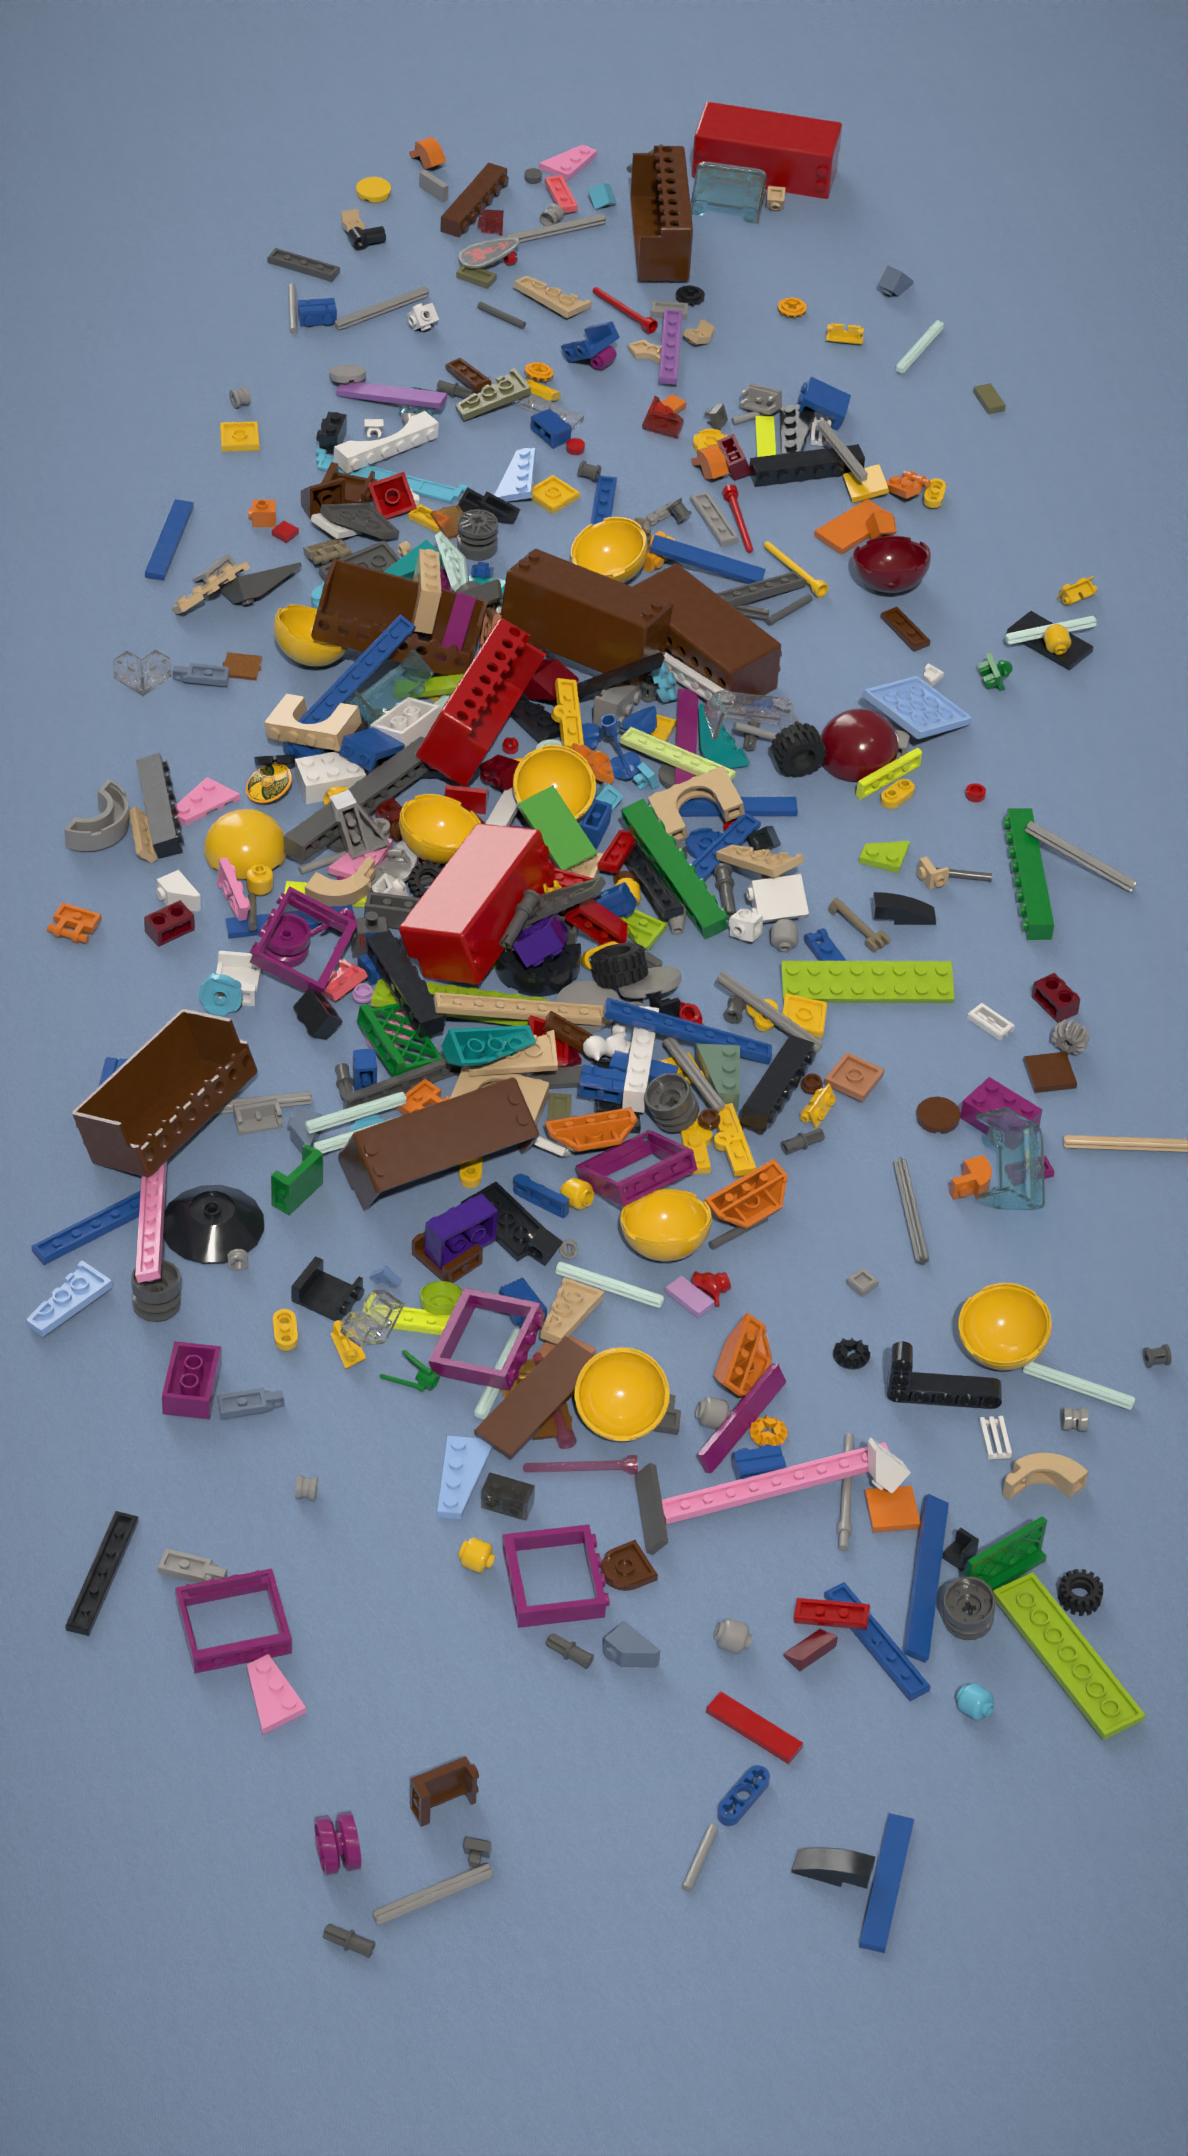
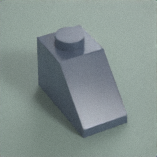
M887 265L878 285L883 289V293L892 296V294L899 296L913 285L914 281L903 272Z
M296 1109L294 1116L289 1117L287 1130H290V1140L302 1154V1147L307 1144L313 1148V1144L318 1141L321 1131L309 1134L305 1129V1122L321 1117L322 1114Z
M625 1621L604 1638V1655L608 1660L614 1661L620 1667L656 1668L659 1665L661 1650Z

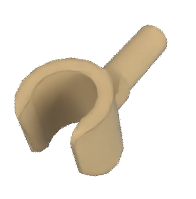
M408 541L399 544V555L405 556L411 551Z

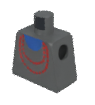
M370 911L366 913L365 918H357L355 920L358 924L350 940L352 958H358L366 954V937L389 930L385 917H378L376 912Z

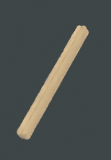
M1065 1135L1063 1146L1065 1148L1188 1152V1139Z

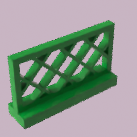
M398 1003L372 1009L368 1004L360 1005L356 1022L392 1077L443 1059L428 1036L419 1038L415 1030L403 1028L404 1024L412 1025L406 1015L403 1017L394 1013L395 1011L402 1010ZM376 1015H382V1016L387 1017V1018H386V1020L384 1021V1020L378 1019V1018L376 1017ZM393 1019L401 1022V1024L398 1026L390 1023L389 1020ZM387 1028L395 1031L396 1033L395 1035H392L387 1033L384 1029ZM401 1033L411 1038L406 1040L398 1037V1035ZM414 1038L423 1041L424 1046L412 1041ZM394 1043H398V1044L404 1045V1046H406V1047H405V1049L403 1050V1049L397 1048V1047L394 1045ZM412 1048L417 1051H420L419 1055L408 1052V1049ZM423 1053H426L428 1055L433 1056V1058L428 1059L422 1057ZM406 1057L415 1062L406 1064L403 1058Z
M1042 1516L967 1561L965 1577L981 1579L993 1591L1044 1563L1047 1555L1041 1549L1047 1520Z

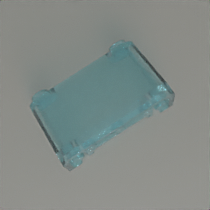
M713 162L700 163L696 171L690 202L692 215H703L706 213L708 205L741 209L742 217L746 222L759 224L765 202L766 173L755 168Z

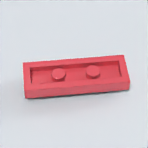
M563 176L545 178V185L555 204L561 206L566 214L576 212L578 205Z

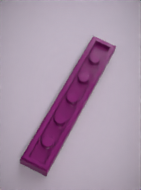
M772 1363L699 1451L697 1456L705 1473H713L750 1428L751 1423L759 1417L786 1384V1379L779 1364Z

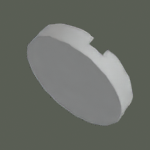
M339 365L329 370V378L337 383L347 384L349 380H354V382L358 383L366 378V369L357 365Z

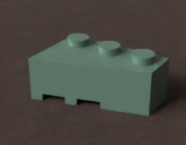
M696 1043L695 1063L703 1071L706 1080L725 1104L733 1103L735 1111L738 1112L740 1097V1045Z

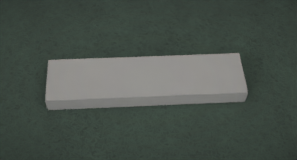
M708 492L690 496V502L721 547L739 543L738 535Z

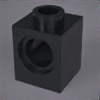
M541 1225L537 1232L532 1230L525 1241L528 1244L523 1250L546 1266L563 1241Z

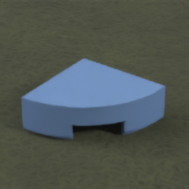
M387 1265L373 1271L369 1277L377 1284L380 1282L390 1284L389 1287H397L402 1281Z

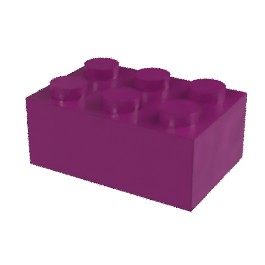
M988 1077L963 1100L960 1119L1010 1150L1015 1151L1039 1128L1043 1109L991 1077Z
M174 1341L162 1393L163 1414L210 1419L222 1364L221 1346Z

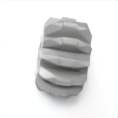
M1064 1019L1053 1030L1052 1041L1055 1042V1047L1061 1049V1052L1066 1051L1068 1055L1071 1053L1078 1055L1086 1049L1090 1034L1086 1032V1027L1081 1026V1022L1075 1023L1073 1019L1069 1022Z

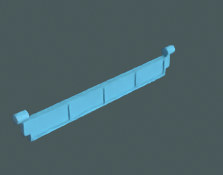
M317 448L315 452L318 455L316 459L317 469L327 472L334 457L327 455V450ZM369 465L348 473L349 475L368 478L370 472L375 471V479L378 480L398 474ZM338 467L339 473L347 474L340 467ZM406 475L412 492L447 503H452L454 499L459 500L461 494L465 492L467 487L469 488V486L459 484L458 488Z

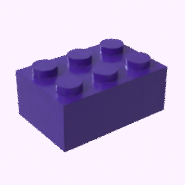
M557 912L521 931L513 946L526 968L530 965L536 967L544 962V958L549 954L553 957L563 951L562 948L565 946L570 932Z
M480 1194L474 1198H469L466 1202L456 1207L450 1208L447 1212L437 1217H432L425 1225L424 1253L439 1269H442V1266L475 1244L483 1248L496 1241L498 1210L483 1194Z

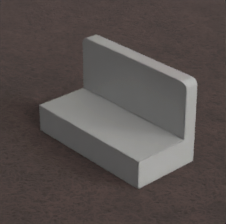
M227 554L215 560L194 577L193 581L197 582L203 579L206 584V579L214 574L217 576L222 573L220 569L228 564L233 566L236 563L230 554Z

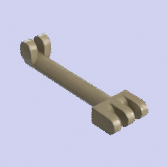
M637 517L635 522L642 523L640 526L646 534L648 548H650V522L647 519Z
M837 897L833 899L828 909L829 913L834 915L837 911H840L867 937L865 945L872 952L878 951V949L891 942L889 936L882 930L874 933Z

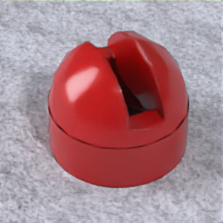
M515 251L503 257L505 265H513L517 262L518 258L515 257L517 256Z
M515 737L504 739L502 744L503 752L506 754L518 752L519 743Z

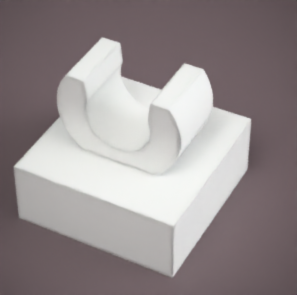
M364 419V433H367V439L370 440L372 433L378 435V440L381 439L384 427L383 419Z

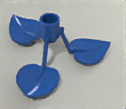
M655 706L644 708L631 714L625 719L623 724L614 714L604 715L600 720V726L594 723L582 724L584 745L591 750L597 747L598 740L602 739L603 733L613 738L619 756L610 760L615 779L628 780L633 778L639 772L637 766L641 764L640 758L635 752H628L623 755L616 737L620 728L626 732L630 727H633L644 733L651 734L657 726Z

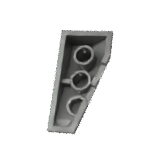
M299 562L236 577L223 585L219 584L220 588L218 590L233 604L242 602V605L254 603V598L263 595L302 565Z

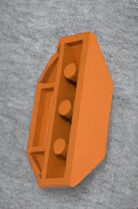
M629 1107L546 1121L545 1127L550 1137L572 1152H584L590 1149L607 1148L622 1144L637 1123V1117L633 1109Z
M772 1159L707 1197L704 1201H706L717 1218L748 1229L782 1209L788 1175L776 1160Z
M749 1313L743 1316L726 1339L714 1376L722 1385L739 1397L746 1396L770 1367L772 1361L769 1341L765 1334L767 1332L766 1325Z

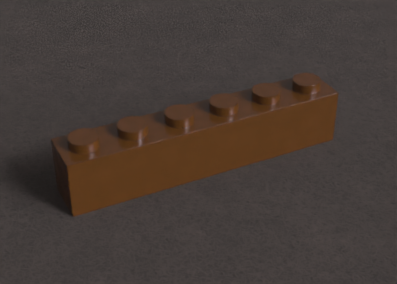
M488 162L441 216L440 232L459 238L464 232H467L469 226L484 212L488 204H491L494 197L499 195L500 190L508 184L507 168Z

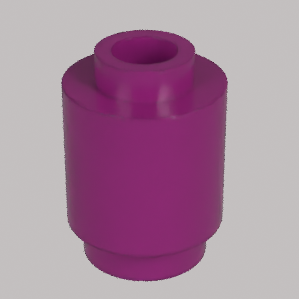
M609 345L590 358L591 365L597 370H603L615 360L617 356L616 350Z

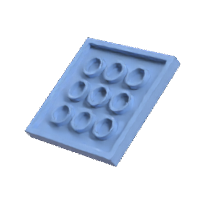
M918 676L865 689L862 695L863 698L869 701L870 705L878 708L885 716L891 718L899 727L904 728L916 739L970 725L973 717Z

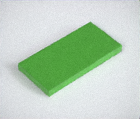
M554 785L518 803L517 807L530 827L541 831L544 843L549 848V856L558 869L567 871L597 855L596 849Z

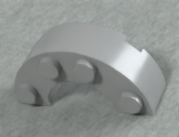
M109 779L97 791L98 809L103 813L93 818L75 817L64 829L66 848L77 852L96 851L113 846L123 838L129 828L130 821L129 802L126 792L121 786Z

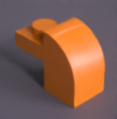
M427 137L415 142V150L409 152L411 158L420 156L424 169L446 162L440 144L433 137Z
M716 445L697 450V457L691 458L693 466L701 465L705 480L729 474L725 457Z
M985 1155L964 1160L962 1176L951 1179L949 1194L953 1200L972 1194L976 1200H980L987 1195L990 1188L992 1168Z

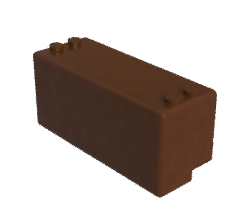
M654 146L653 153H633L630 202L637 281H649L650 283H657L658 281H666L668 283L688 281L690 279L693 222L685 148L683 146Z
M534 549L506 573L501 618L531 635L527 641L528 643L598 672L606 673L661 651L665 655L673 604L539 549ZM652 671L623 682L637 686Z
M333 559L323 585L311 633L312 639L364 653L400 614L412 623L419 582ZM441 588V597L432 634L424 633V637L428 638V642L418 640L419 636L412 634L411 637L405 640L408 648L405 650L397 648L387 660L446 676L465 674L473 659L488 602L480 598L476 599L462 651H459L456 645H451L450 648L444 647L442 643L457 592ZM419 646L426 648L422 652H416V648Z
M673 564L632 586L673 604L668 633L672 644L667 639L666 648L671 651L674 658L679 657L685 662V665L690 668L692 667L699 674L726 690L728 699L733 697L732 710L734 712L740 709L741 703H752V699L760 698L777 688L778 675L781 670V643L679 564ZM680 646L684 649L685 655L682 653ZM694 657L698 660L699 665L695 663ZM707 667L711 670L712 676L708 673ZM721 678L724 680L726 687L722 684Z
M182 1009L72 1111V1115L92 1163L150 1177L257 1074L258 1070L247 1041L239 1040L232 1019Z
M511 1077L356 1131L339 1153L338 1159L351 1190H355L361 1207L365 1211L380 1192L515 1144H517L520 1154H525L540 1134L517 1080Z

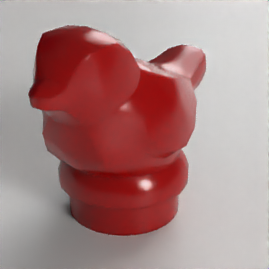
M680 1002L679 1018L704 1025L702 1023V1014L695 1004Z
M695 1271L692 1276V1284L697 1288H701L715 1301V1307H719L720 1294L726 1293L727 1290L731 1289L727 1273L718 1272L714 1275L711 1272L702 1274Z

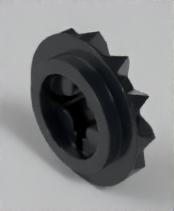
M692 285L680 287L676 291V299L679 300V303H688V305L692 306L694 304L700 305L705 298L704 291Z
M853 1337L850 1340L843 1338L840 1343H836L833 1357L844 1368L859 1369L869 1362L871 1352H869L868 1345L863 1344L862 1339L855 1341ZM856 1350V1353H852L847 1357L848 1351Z

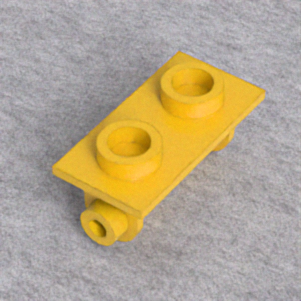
M828 324L826 341L862 344L864 328H861L860 325H848V329L844 330V324Z
M1094 576L1087 579L1083 577L1073 585H1064L1056 599L1062 598L1063 604L1069 606L1079 602L1081 597L1086 599L1095 595L1097 587L1091 583Z
M827 1084L825 1089H817L809 1101L810 1105H806L800 1113L801 1121L804 1123L813 1122L815 1129H817L836 1102L835 1094L830 1084Z
M340 1320L335 1321L332 1327L333 1332L330 1335L344 1367L347 1369L366 1359V1356L352 1324L346 1325Z

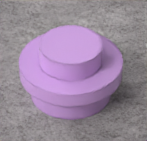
M361 983L353 990L352 997L358 1003H368L371 1001L374 991L370 985Z

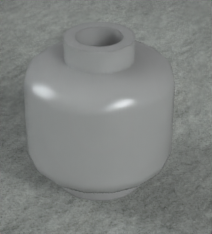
M789 919L778 920L771 927L772 946L781 952H788L796 947L798 944V926Z
M708 1396L704 1400L699 1401L695 1417L701 1426L718 1430L732 1411L729 1410L727 1401Z
M727 1618L724 1622L720 1621L717 1625L714 1640H717L719 1648L739 1654L743 1648H749L752 1635L749 1634V1626L747 1624Z

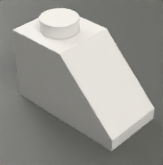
M179 870L157 879L156 895L167 906L181 900L190 911L198 912L201 910V895Z
M873 1438L868 1440V1471L873 1477L872 1483L880 1490L885 1488L890 1493H893L911 1472L902 1460Z

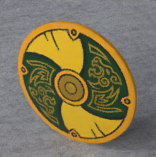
M277 763L263 766L255 771L246 785V794L249 799L256 803H268L281 797L288 790L292 782L290 769L283 764Z

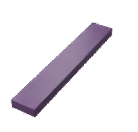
M664 309L659 383L677 385L682 310Z
M349 381L347 384L340 383L336 390L337 396L435 409H441L448 399L447 393L363 382L356 383L354 381Z

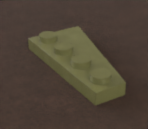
M514 367L509 370L510 374L504 377L502 375L498 377L496 383L491 386L487 384L480 393H473L455 405L456 411L464 421L531 394L530 386Z

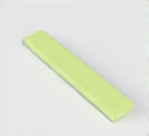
M630 727L620 737L621 744L696 776L722 767L720 764L633 727ZM724 767L732 781L736 776V771Z

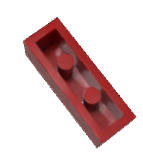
M588 899L566 909L565 920L598 943L617 942L620 944L627 941L628 923L594 899Z

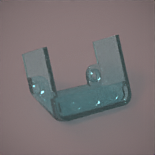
M413 648L398 667L360 694L356 690L346 704L359 706L360 716L364 718V721H367L370 728V724L407 697H411L414 694L419 696L426 690L425 685L434 672Z
M1007 1107L976 1115L977 1120L989 1126L988 1139L994 1146L999 1148L1000 1187H993L990 1192L978 1194V1199L996 1209L1036 1210L1043 1208L1045 1205L1044 1146L1041 1128Z

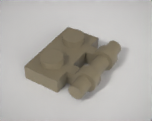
M333 539L303 547L304 555L313 560L314 564H326L330 560L344 558L352 554L351 548L347 547L346 542L341 539Z

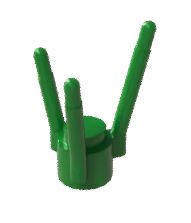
M402 1350V1353L420 1369L415 1378L418 1384L380 1374L382 1379L416 1388L421 1392H424L425 1389L432 1391L440 1380L438 1373L423 1365L406 1350Z

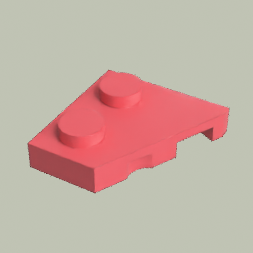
M341 959L338 962L340 968L337 972H332L322 993L324 996L337 1001L368 977L366 971Z

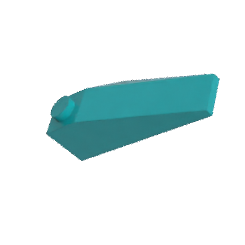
M426 539L384 572L413 580L419 549L438 551ZM439 553L440 567H441V565L443 564V562H442V555Z
M701 703L699 705L700 743L704 758L727 768L748 766L750 761L745 752L740 747L737 750V746L734 744L736 741L725 730L726 727L715 713Z
M529 1025L459 1028L448 1030L441 1047L447 1063L458 1066L483 1065L535 1045L536 1041Z

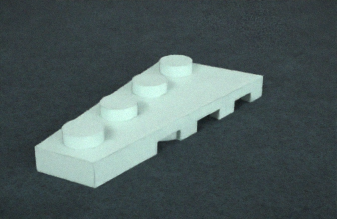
M440 531L435 535L451 585L450 589L456 592L461 585L468 582L466 557Z

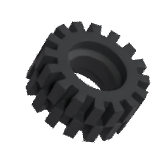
M422 861L421 864L418 863L413 868L408 881L410 892H414L413 896H419L420 898L423 896L428 888L421 885L420 877L428 873L436 878L443 869V867H439V863L433 864V861L428 863Z
M1074 1569L1073 1574L1071 1571L1067 1572L1066 1576L1063 1575L1058 1590L1059 1604L1061 1606L1064 1605L1065 1611L1071 1609V1614L1073 1615L1079 1612V1616H1083L1084 1612H1086L1088 1616L1091 1615L1092 1610L1096 1612L1101 1605L1104 1592L1103 1583L1100 1582V1578L1098 1576L1093 1578L1094 1573L1091 1571L1089 1575L1086 1574L1085 1569H1082L1081 1573H1079L1078 1569ZM1081 1588L1090 1595L1085 1597L1077 1596L1071 1590Z

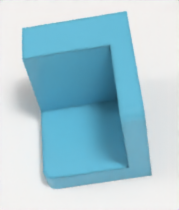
M601 183L588 189L595 209L608 204H617L611 184Z
M604 781L595 791L594 799L612 804L613 810L624 796Z

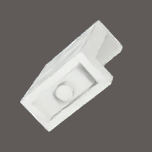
M801 874L751 881L749 888L746 889L748 901L751 900L752 903L750 910L751 912L763 915V923L793 918L801 921L806 920L809 915Z
M219 951L216 973L238 980L242 985L241 989L243 991L241 1005L255 1006L262 969L250 963L253 954ZM217 992L218 998L226 996L223 992Z

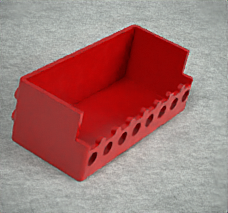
M706 102L694 135L692 177L768 190V186L786 187L785 193L828 199L837 172L842 123Z
M503 618L497 621L416 752L418 759L427 763L431 769H436L443 773L449 780H454L466 787L547 655L527 642L531 635Z
M481 823L475 825L399 926V932L409 957L418 959L425 978L478 984L483 980L505 949L500 946L499 941L516 913V905L524 897L523 892L526 889H531L539 895L544 894L543 885L546 884L549 888L556 879L554 864L550 862L548 856L549 848L545 845L540 830Z

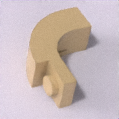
M367 856L355 874L343 880L329 879L316 872L305 886V895L328 907L354 904L363 899L368 894V891H371V880L376 874L375 860Z
M1054 1453L1030 1454L1014 1462L1013 1472L1004 1479L1002 1495L1010 1500L1026 1487L1032 1484L1044 1483L1056 1487L1068 1498H1071L1086 1486L1089 1471L1066 1456Z

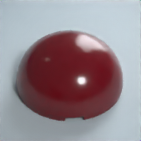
M904 536L874 538L866 541V545L862 547L857 546L853 552V565L859 578L870 588L884 593H899L917 585L926 575L931 561L930 549L925 543L920 541L919 544L911 541L910 537Z
M850 709L837 714L826 724L820 735L827 750L826 758H824V763L822 764L824 769L832 776L846 781H859L893 762L899 750L898 736L892 724L881 714L869 709Z

